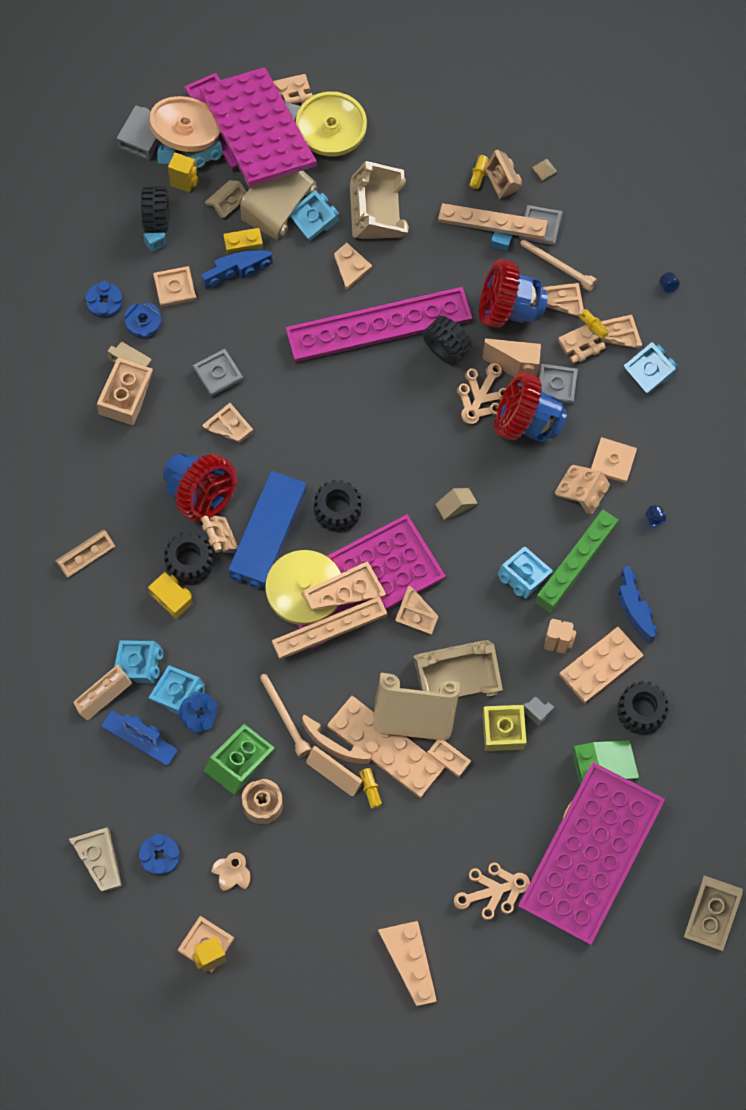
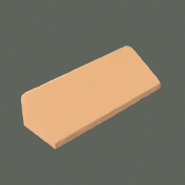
M102 530L55 562L65 576L69 578L116 546L107 532Z
M116 665L73 703L79 714L86 720H89L130 686L132 682L122 668Z
M314 746L306 763L350 796H355L362 787V780L318 747Z

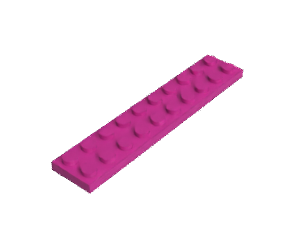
M463 287L289 326L286 327V333L294 361L300 362L423 333L440 315L452 319L458 325L472 322L473 318Z

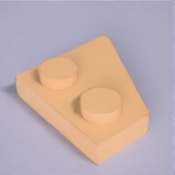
M348 243L334 253V259L338 265L346 290L372 270V265Z
M231 403L202 425L205 430L241 443L254 432Z

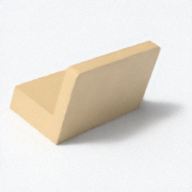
M229 180L206 200L205 204L213 206L220 218H225L241 203L247 192L240 181Z
M121 342L117 348L111 346L107 351L109 360L116 363L117 358L146 367L151 363V358L124 342Z

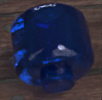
M672 272L665 273L659 280L661 287L667 293L676 291L680 286L678 278Z
M652 505L645 513L651 526L661 525L667 519L665 511L661 506Z

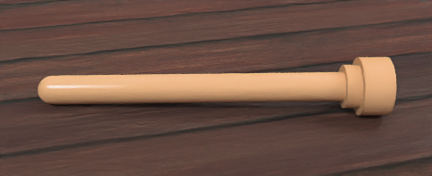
M526 240L520 242L521 246L580 281L583 288L589 292L597 282L595 277L582 275Z
M262 674L260 679L296 743L295 752L299 758L310 754L312 750L310 744L302 740L270 679L266 674Z

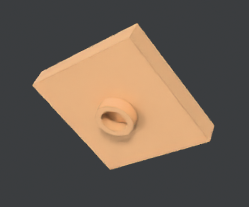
M601 437L591 469L602 471L607 478L626 483L637 448Z

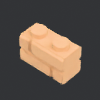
M556 619L550 620L544 644L545 650H556L558 653L565 654L568 648L572 649L576 631L573 630V623L565 621L561 623V620Z

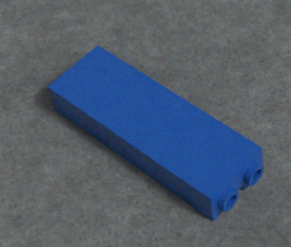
M274 471L270 472L229 567V577L239 583L245 580L250 582L249 585L255 589L266 588L268 573L279 558L306 494L307 483Z

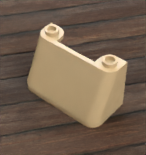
M365 161L353 174L350 180L352 235L354 238H402L408 233L409 226L406 220H400L398 192L406 183L404 170Z
M300 171L251 186L240 204L241 220L255 228H259L260 231L278 240L281 235L284 236L287 232V219L303 197H307L314 190H317L316 181L304 171Z
M489 640L413 656L421 691L439 693L440 685L445 681L460 682L458 697L478 692L486 693V696L497 695L498 691L503 690L495 646Z
M380 673L374 704V729L383 734L435 740L448 739L453 730L460 682L445 681L440 685L439 693L402 689L400 688V681L397 676Z

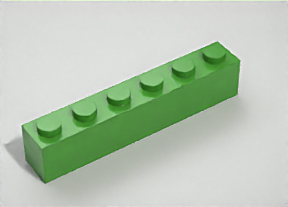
M605 510L600 512L539 592L535 602L537 605L550 614L555 610L614 532L618 523L617 518Z

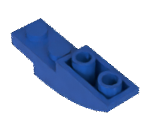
M262 250L245 251L219 258L214 261L213 269L201 274L202 284L205 289L214 287L219 282L234 277L237 273L241 279L249 277L256 271L265 269L273 263L271 251Z
M630 566L623 567L620 573L623 586H619L617 592L620 604L634 629L648 643H653L657 635L656 625L652 624L651 621L653 617L652 608L648 606L647 600L641 601L640 592L635 587V572L631 571Z

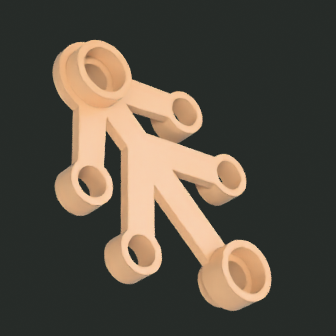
M492 363L487 367V377L480 390L476 380L478 376L477 371L469 369L466 372L465 377L469 381L474 397L472 405L468 397L469 386L463 383L457 388V393L461 396L464 406L461 417L465 423L474 424L479 420V417L490 414L496 415L497 412L492 407L498 408V403H493L488 408H478L481 403L501 400L502 395L500 392L506 390V388H501L498 392L487 394L494 379H497L502 373V368L499 364ZM493 367H495L498 370V372H494ZM469 373H473L474 377H470ZM461 387L465 388L466 392H462ZM468 412H471L474 417H470Z
M491 863L488 867V873L491 876H499L508 881L507 883L499 884L482 875L479 869H472L469 873V879L472 882H479L488 888L468 895L463 892L458 893L454 898V906L458 910H465L471 902L492 896L488 906L482 911V918L489 921L494 916V910L502 894L512 890L507 901L503 902L501 906L502 913L506 915L511 914L519 893L526 892L530 884L527 875L523 873L512 875L501 869L498 863ZM495 866L498 868V871L494 873L490 868ZM473 872L478 873L479 877L473 878L471 874ZM520 879L524 884L519 886L516 881ZM460 897H464L466 899V902L464 904H461L458 901ZM510 905L511 910L506 911L503 906ZM488 910L492 913V915L490 917H486L484 915V912Z

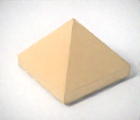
M548 159L532 167L542 181L557 173V170Z

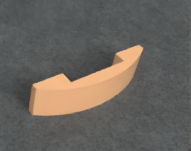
M303 715L302 724L306 732L323 750L347 762L356 764H369L371 762L370 754L355 745L351 751H348L320 734L321 724Z

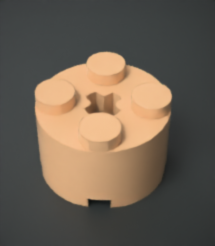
M260 779L249 783L242 794L245 815L257 824L268 825L276 820L283 808L282 793L277 784L268 779ZM266 799V803L259 804V801Z

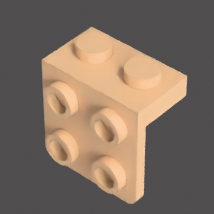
M572 465L557 487L555 494L557 497L580 502L586 513L593 514L599 506L602 497L607 492L610 483L602 471Z

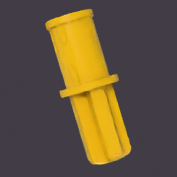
M484 155L478 156L476 166L472 169L473 175L469 184L472 189H479L482 178L486 175L484 167L489 158Z
M587 309L581 312L585 316L580 314L579 318L588 325L590 331H594L602 339L609 335V330L600 323L599 318H595Z
M364 769L359 772L364 785L363 792L367 794L370 807L372 809L378 808L382 804L377 790L379 786L375 783L372 769Z

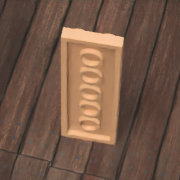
M351 696L328 723L327 727L352 747L355 745L370 754L371 761L421 799L443 772L445 766L406 736L377 732L373 726L374 712Z

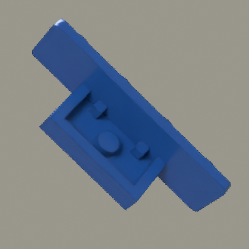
M113 710L108 714L101 725L103 729L163 765L168 766L178 751L175 747L161 740L160 731L152 725H149V727L144 725L143 721L135 715L131 717L126 714L123 717Z

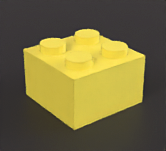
M524 705L484 707L482 716L485 751L525 750Z

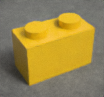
M174 153L168 165L170 186L190 193L192 188L196 187L198 183L195 159Z
M259 228L224 234L227 256L245 251H263Z
M164 572L148 587L149 594L177 619L193 604L192 594L188 589H182L178 585V580L173 575L169 576Z
M217 936L194 946L193 960L197 968H202L204 973L226 962V954Z

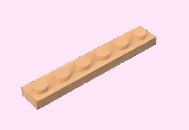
M443 203L438 218L439 223L542 240L545 238L548 226L547 220Z
M377 597L272 640V644L279 660L386 617L387 611L380 597Z

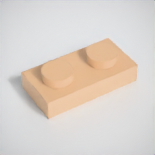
M437 740L427 752L458 778L471 763L470 759L444 740Z

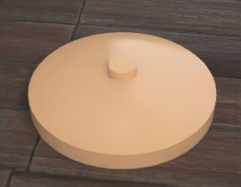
M182 96L169 97L159 101L150 113L149 126L153 135L170 148L186 152L201 151L211 147L219 138L220 130L207 105L197 99Z

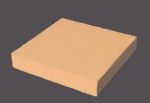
M189 266L153 273L161 308L196 301Z
M200 916L177 951L194 962L192 956L195 953L194 946L217 936L226 953L234 941V937ZM215 968L209 970L208 972L213 973Z

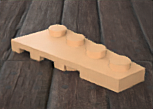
M367 561L303 591L301 595L309 610L312 611L371 600L377 597L382 598L386 596V593Z
M418 921L379 929L378 933L391 955L415 1006L419 1007L436 1003L437 1000Z

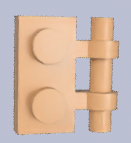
M306 74L273 81L284 102L303 104L313 96L312 93H308L310 92V87Z
M587 324L558 337V342L565 354L574 353L570 357L573 364L578 361L582 362L591 355L595 356L606 348L603 342L599 344L594 343L599 340V336L594 331H590ZM588 346V349H586V350H584V351L580 350V349H582V348Z
M208 516L202 517V528L204 532H207L209 543L215 552L223 551L224 553L235 554L238 545L226 518L213 516L210 519Z

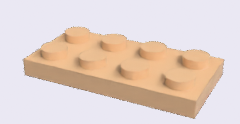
M617 627L561 671L559 676L585 704L642 659L644 655L623 631Z

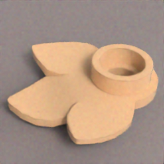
M231 853L227 858L217 860L212 867L211 872L220 875L219 885L222 891L232 888L236 883L241 888L246 889L250 883V872L245 867L246 859L241 853ZM233 859H238L239 865L237 867L232 865Z

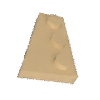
M107 827L69 839L101 892L122 887L111 835Z

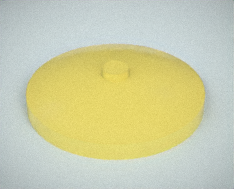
M323 92L310 97L301 105L296 116V125L311 151L324 156H339L354 150L362 142L366 134L367 118L362 106L349 95L340 92Z
M310 550L288 553L277 560L268 573L266 596L269 605L280 618L296 625H311L328 618L336 611L338 606L310 611L301 593L341 573L335 563L321 553Z

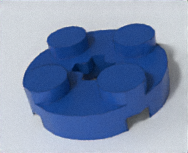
M101 281L99 284L92 286L85 295L87 309L95 317H113L121 310L123 301L121 291L118 287L107 281ZM106 297L108 302L100 303L101 298Z
M135 303L125 313V326L133 336L148 339L157 333L161 327L160 311L152 303ZM147 317V322L140 323L139 318Z
M194 692L190 694L192 696L184 699L181 703L179 719L182 721L183 726L192 732L210 730L216 718L217 702L205 693ZM200 707L201 713L197 716L195 711H198Z
M155 834L141 845L139 859L147 873L154 876L167 875L177 867L180 853L176 842L172 838ZM163 851L164 859L159 858L156 860L155 852Z

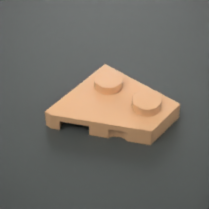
M579 283L542 288L547 291L548 295L546 307L577 317L580 314L584 316L581 313L584 308Z
M632 315L600 322L609 330L607 337L604 339L600 338L601 342L636 349L642 348Z
M408 586L395 621L432 634L439 616L411 586Z

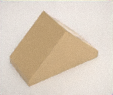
M453 488L435 504L444 521L478 505L469 488Z

